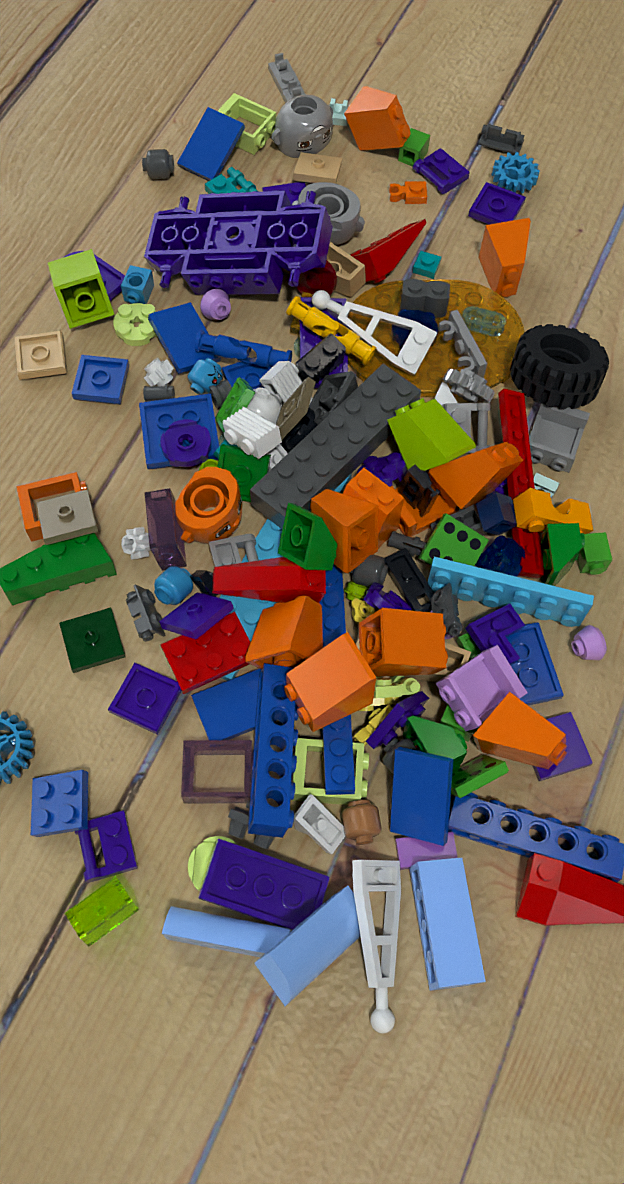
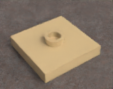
M301 152L293 173V180L306 183L328 182L336 184L342 166V158Z
M62 331L14 337L19 380L67 373Z

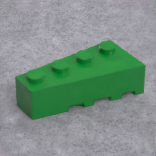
M91 533L49 545L44 544L1 567L0 586L13 606L46 596L48 592L55 590L61 592L70 589L69 586L82 582L88 584L94 582L96 578L106 575L111 577L117 575L111 558L96 534Z

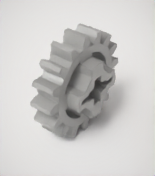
M450 368L443 378L444 382L452 387L450 391L470 403H476L477 401L490 403L495 394L494 390L486 385L488 382L486 379L468 369H461L459 372L456 369Z

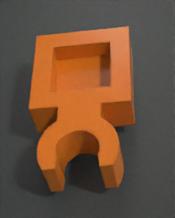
M405 181L404 186L396 183L390 184L391 202L405 199V204H427L426 181Z

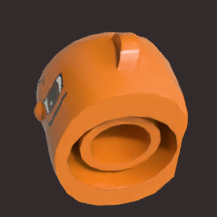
M206 467L194 473L175 502L176 520L183 531L181 540L187 543L197 541L209 544L210 541L228 538L237 530L242 519L243 503L239 484L231 474V471L218 467ZM216 507L211 511H204L207 508Z

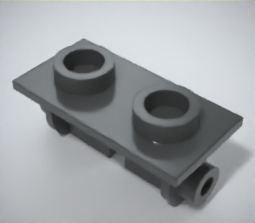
M489 123L488 125H483L482 136L478 145L512 154L520 153L525 135L510 129H506L505 134H502V127Z
M448 583L442 589L437 590L431 598L432 613L443 614L446 632L452 636H457L462 631L460 618L457 617L459 615L458 598L452 593L451 583Z
M136 584L133 585L135 591L127 594L126 603L133 618L139 615L142 616L134 621L139 638L147 642L153 639V634L155 633L166 636L164 629H162L159 623L162 617L156 611L154 595L148 589H144Z

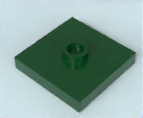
M111 607L59 623L73 673L126 657Z

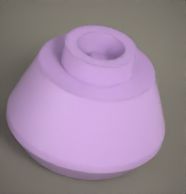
M212 289L205 293L200 304L202 314L210 320L226 318L231 310L230 299L227 293L221 289Z
M587 625L574 636V641L571 643L574 654L580 656L583 660H601L607 651L606 641L602 632L592 625Z

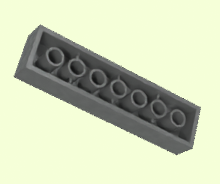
M383 363L250 489L251 505L281 529H283L288 502L311 512V498L325 489L334 491L392 434L387 419L396 416L395 410L409 405L411 409L410 404L420 400L421 390Z

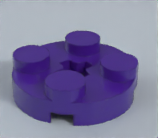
M190 419L175 421L169 425V429L165 434L163 432L160 442L163 455L174 467L195 466L206 462L209 457L208 454L211 450L210 433L205 426L198 425L197 421ZM183 440H188L189 443H192L187 447L181 446Z
M395 452L379 458L377 456H369L363 461L364 465L358 469L357 474L365 468L391 487L393 486V480H396L398 477L399 481L404 479L407 467L401 454Z
M374 582L366 591L367 594L364 600L373 608L412 610L393 591L390 590L389 593L382 591L384 586Z

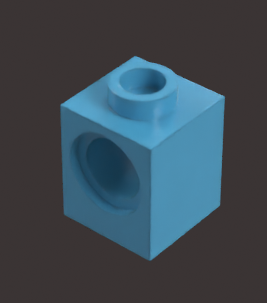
M130 265L121 284L124 301L131 304H147L154 288L152 270Z

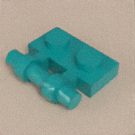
M233 167L227 170L229 178H225L220 174L205 183V191L208 194L258 191L256 185L251 181H247L244 178V174ZM240 185L242 188L238 190L236 186Z

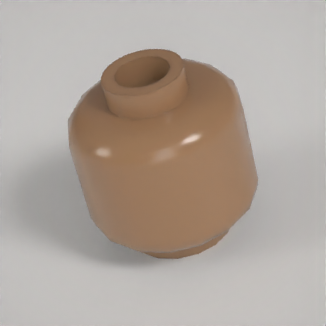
M357 800L348 803V808L342 812L345 837L356 840V845L373 843V837L379 835L382 829L378 807L370 804L369 800Z

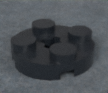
M309 407L304 417L283 438L281 445L286 451L290 452L317 427V423L314 421V410Z

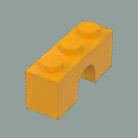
M533 488L527 489L513 499L516 523L519 528L527 529L530 532L543 533L547 524L579 523L580 533L589 534L594 531L589 503L569 498L554 508L550 493Z

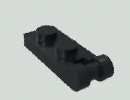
M404 548L385 557V565L389 566L388 572L407 604L412 608L411 611L431 612V598L434 592L408 550ZM424 597L427 603L421 605L418 600Z

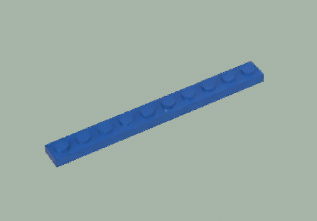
M333 564L332 571L325 570L326 594L319 602L322 605L323 648L346 633L342 570L335 564ZM350 714L323 727L325 795L355 794Z

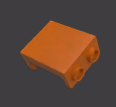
M429 472L427 474L432 482V489L434 491L438 489L440 493L429 513L423 517L420 516L421 511L418 508L414 509L404 498L399 529L403 535L412 537L430 528V524L439 521L444 513L452 515L459 510L457 504ZM391 486V488H392L393 490H395L398 494H400V493L398 492V490H399L400 487L394 489V487Z

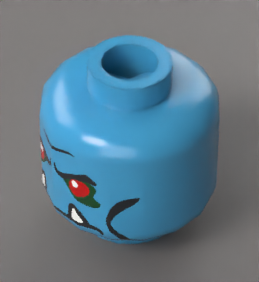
M209 358L198 360L187 376L191 383L190 388L199 395L203 393L209 394L211 392L209 386H218L223 379L221 366Z

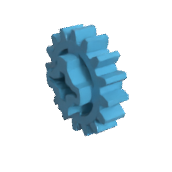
M508 152L506 157L500 155L499 160H495L493 166V182H498L497 186L505 187V189H510L515 193L516 190L524 193L525 188L530 191L532 185L536 186L540 172L538 170V163L533 164V158L527 159V154L519 156L518 152L515 155H511Z

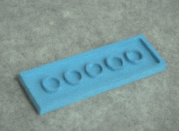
M438 557L433 559L428 578V584L434 593L445 587L448 583H451L452 593L460 600H473L481 602L488 607L502 608L511 604L517 614L525 613L533 615L540 620L558 621L568 627H579L591 609L594 599L593 595Z

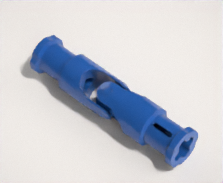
M202 330L198 331L195 340L196 352H201V350L212 352L218 357L236 358L239 361L262 367L274 366L278 361H292L291 350L287 352L280 351L265 344L245 340L239 341L238 339L220 334L218 336L205 334ZM252 349L256 352L257 357L255 358L249 357Z

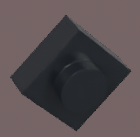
M196 570L190 576L202 594L214 597L219 595L212 593V572Z

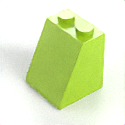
M92 249L48 262L53 286L70 329L115 315Z
M424 398L410 404L411 409L409 405L395 410L396 416L387 419L408 469L416 464L420 470L425 471L448 463L476 448L475 442L436 399L425 402Z

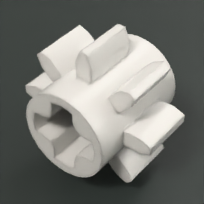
M156 358L144 368L147 372L144 379L150 386H155L156 384L157 386H165V384L173 379L171 370L174 368L167 359L160 361L159 358Z
M144 527L127 529V535L122 538V549L124 553L131 554L132 560L149 557L148 551L154 547L152 534L144 533Z

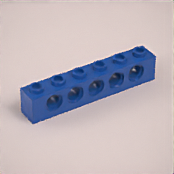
M264 663L259 675L248 834L283 838L288 828L293 826L294 810H290V800L294 799L295 783L291 782V776L295 772L297 756L293 755V746H296L298 739V730L294 729V721L298 719L297 709L299 708L295 701L291 702L288 699L284 690L286 674L294 669L291 667ZM274 695H280L284 700L277 699ZM272 720H279L282 725H277ZM270 745L278 746L281 752L274 751ZM269 772H276L280 779L272 778ZM267 799H274L279 807L269 805Z
M469 793L462 798L454 796L452 800L448 832H453L454 835L530 858L534 853L566 862L614 882L622 880L624 843H620L617 837L611 835L597 836L591 834V830L585 827L574 826L571 828L562 825L563 822L556 818L546 817L542 819L534 816L532 811L526 809H517L516 811L506 808L505 803L497 800L483 801L478 799V796L474 793ZM472 813H482L485 816L486 823H476ZM501 821L510 822L513 825L514 832H505L501 827ZM530 829L537 830L541 834V842L534 841L530 837ZM558 838H564L568 841L570 845L569 851L560 848ZM587 847H593L597 851L598 860L589 857Z

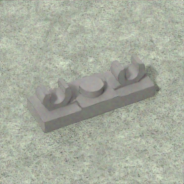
M283 53L275 54V62L268 63V70L284 102L286 103L289 99L296 96L306 95L288 59H283Z
M451 311L448 321H441L438 330H448L444 332V341L454 339L456 352L462 356L458 359L457 366H467L463 370L468 369L484 378L488 363L459 311Z

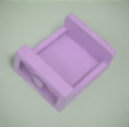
M498 645L484 650L436 683L441 698L449 704L454 712L456 722L465 731L480 727L482 722L489 717L509 692L517 698L527 694L526 689Z

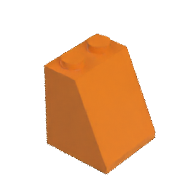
M364 86L344 113L360 151L400 148L411 135L402 106L395 94Z
M530 218L485 226L479 260L494 298L516 295L525 263L531 223Z
M504 442L431 468L429 473L462 510L485 499V496L492 493L518 467L523 459L519 456V451L515 446Z
M363 468L347 483L343 494L378 505L379 549L388 540L392 532L399 528L404 497Z
M325 489L311 498V512L322 517L338 544L334 564L339 569L348 574L362 564L368 556L378 552L377 504L329 489Z
M298 596L295 600L286 603H276L273 607L263 609L246 654V662L260 669L263 668L264 663L295 668L323 648L322 605L312 600L309 596Z
M381 608L359 623L360 652L376 677L433 675L447 668L448 654L445 650L446 626L443 622V614Z
M347 632L286 674L284 690L288 699L291 702L295 701L299 708L297 713L301 722L304 725L308 724L312 732H315L373 704L376 676Z
M511 692L505 696L473 734L477 749L483 753L544 769H549L553 764L558 766L567 754L565 751L567 748L566 734Z

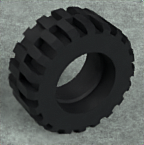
M538 325L530 328L520 337L510 366V375L516 388L522 390L526 397L533 398L534 402L544 403L551 408L556 406L559 409H566L568 407L576 409L589 404L597 397L609 368V358L605 348L600 346L599 341L590 338V335L585 332L581 333L573 327L572 329L566 328L565 325Z

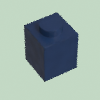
M493 492L486 495L482 501L476 503L483 531L499 536L517 526L511 497Z

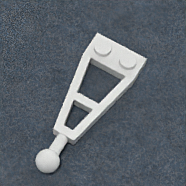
M324 290L316 291L312 296L314 307L319 310L327 308L339 315L338 321L342 325L359 335L360 339L371 347H377L376 352L393 366L412 376L416 375L437 336V332L413 320L348 301L342 306L331 300L330 295ZM350 312L372 318L366 331L347 318ZM380 321L412 330L398 357L372 337Z
M352 860L353 892L369 988H375L376 1009L371 1014L370 1023L376 1032L383 1034L390 1032L395 1024L394 1014L388 1009V987H394L401 899L400 861ZM369 892H386L383 935H375ZM378 945H382L381 967L377 948Z

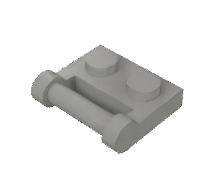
M445 403V410L470 438L471 411H478L476 448L466 453H474L490 447V445H487L490 403Z
M244 534L210 541L209 549L214 567L242 563L238 548L241 547L246 551L248 562L258 561L255 549V536L253 534Z

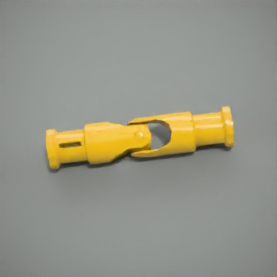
M299 296L294 297L288 306L287 315H293L302 321L305 327L323 338L327 337L330 333L333 334L346 347L345 353L362 360V364L367 365L375 354L377 347H371L360 340L359 335L333 320L316 307L311 308L302 302ZM337 332H339L342 335V337L336 336Z

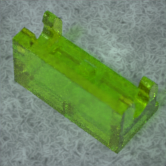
M115 876L65 912V915L79 938L89 947L139 909L125 887Z

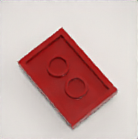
M235 612L226 615L198 639L181 635L160 644L183 694L249 665L246 662V654L251 642Z

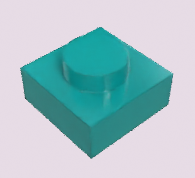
M420 251L413 266V273L434 279L442 257Z

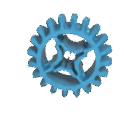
M4 711L0 714V730L9 731L13 734L0 736V784L2 779L6 784H11V775L14 774L17 778H21V773L18 770L21 767L28 769L29 765L25 762V759L33 758V753L29 750L34 748V742L29 740L32 737V733L30 730H26L27 725L25 722H19V718L16 715L9 717L7 712ZM14 751L10 759L7 761V756L9 755V753Z

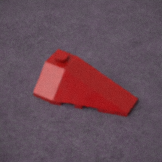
M425 219L410 223L388 234V237L371 243V246L350 254V256L365 265L366 282L373 280L374 283H378L386 279V274L396 267L426 225Z
M285 557L218 566L213 569L212 593L283 603L295 600L298 596H309L312 600L319 603L326 594V571L306 570Z
M534 853L527 860L515 917L543 926L624 924V885L566 862Z

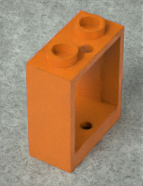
M77 472L16 486L25 530L31 542L43 539L40 520L37 521L33 500L75 490V492L86 490L85 480L80 481Z

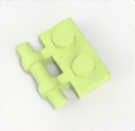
M377 676L374 698L411 695L420 690V684L416 679L410 677L394 676L382 678V676Z

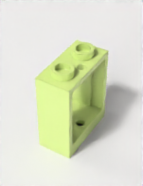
M235 93L218 110V112L235 120L241 117L260 126L253 135L243 131L235 145L253 155L260 148L264 147L266 141L275 130V111Z
M298 738L295 750L297 764L293 773L295 795L292 801L304 802L310 794L320 803L347 805L350 802L361 800V797L366 798L368 780H362L363 770H368L369 753L364 752V743L352 742L353 755H356L355 794L325 795V789L304 787L307 751L324 752L323 740Z

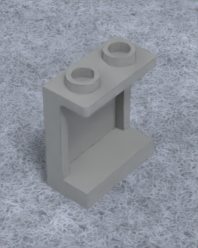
M541 403L529 437L532 462L569 473L590 413L579 409H571V407L559 409V407L553 406L551 408Z

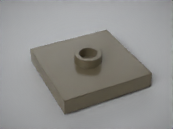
M310 377L306 378L281 406L276 425L279 426L281 440L308 411L316 383Z
M87 489L36 502L43 539L46 545L98 532Z

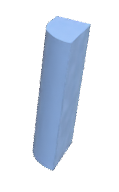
M451 858L415 863L409 870L429 990L449 989L486 982L463 859Z
M347 885L330 897L254 963L284 1006L288 1005L360 937L354 893Z
M174 906L170 907L162 930V934L167 940L260 958L290 933L289 928Z

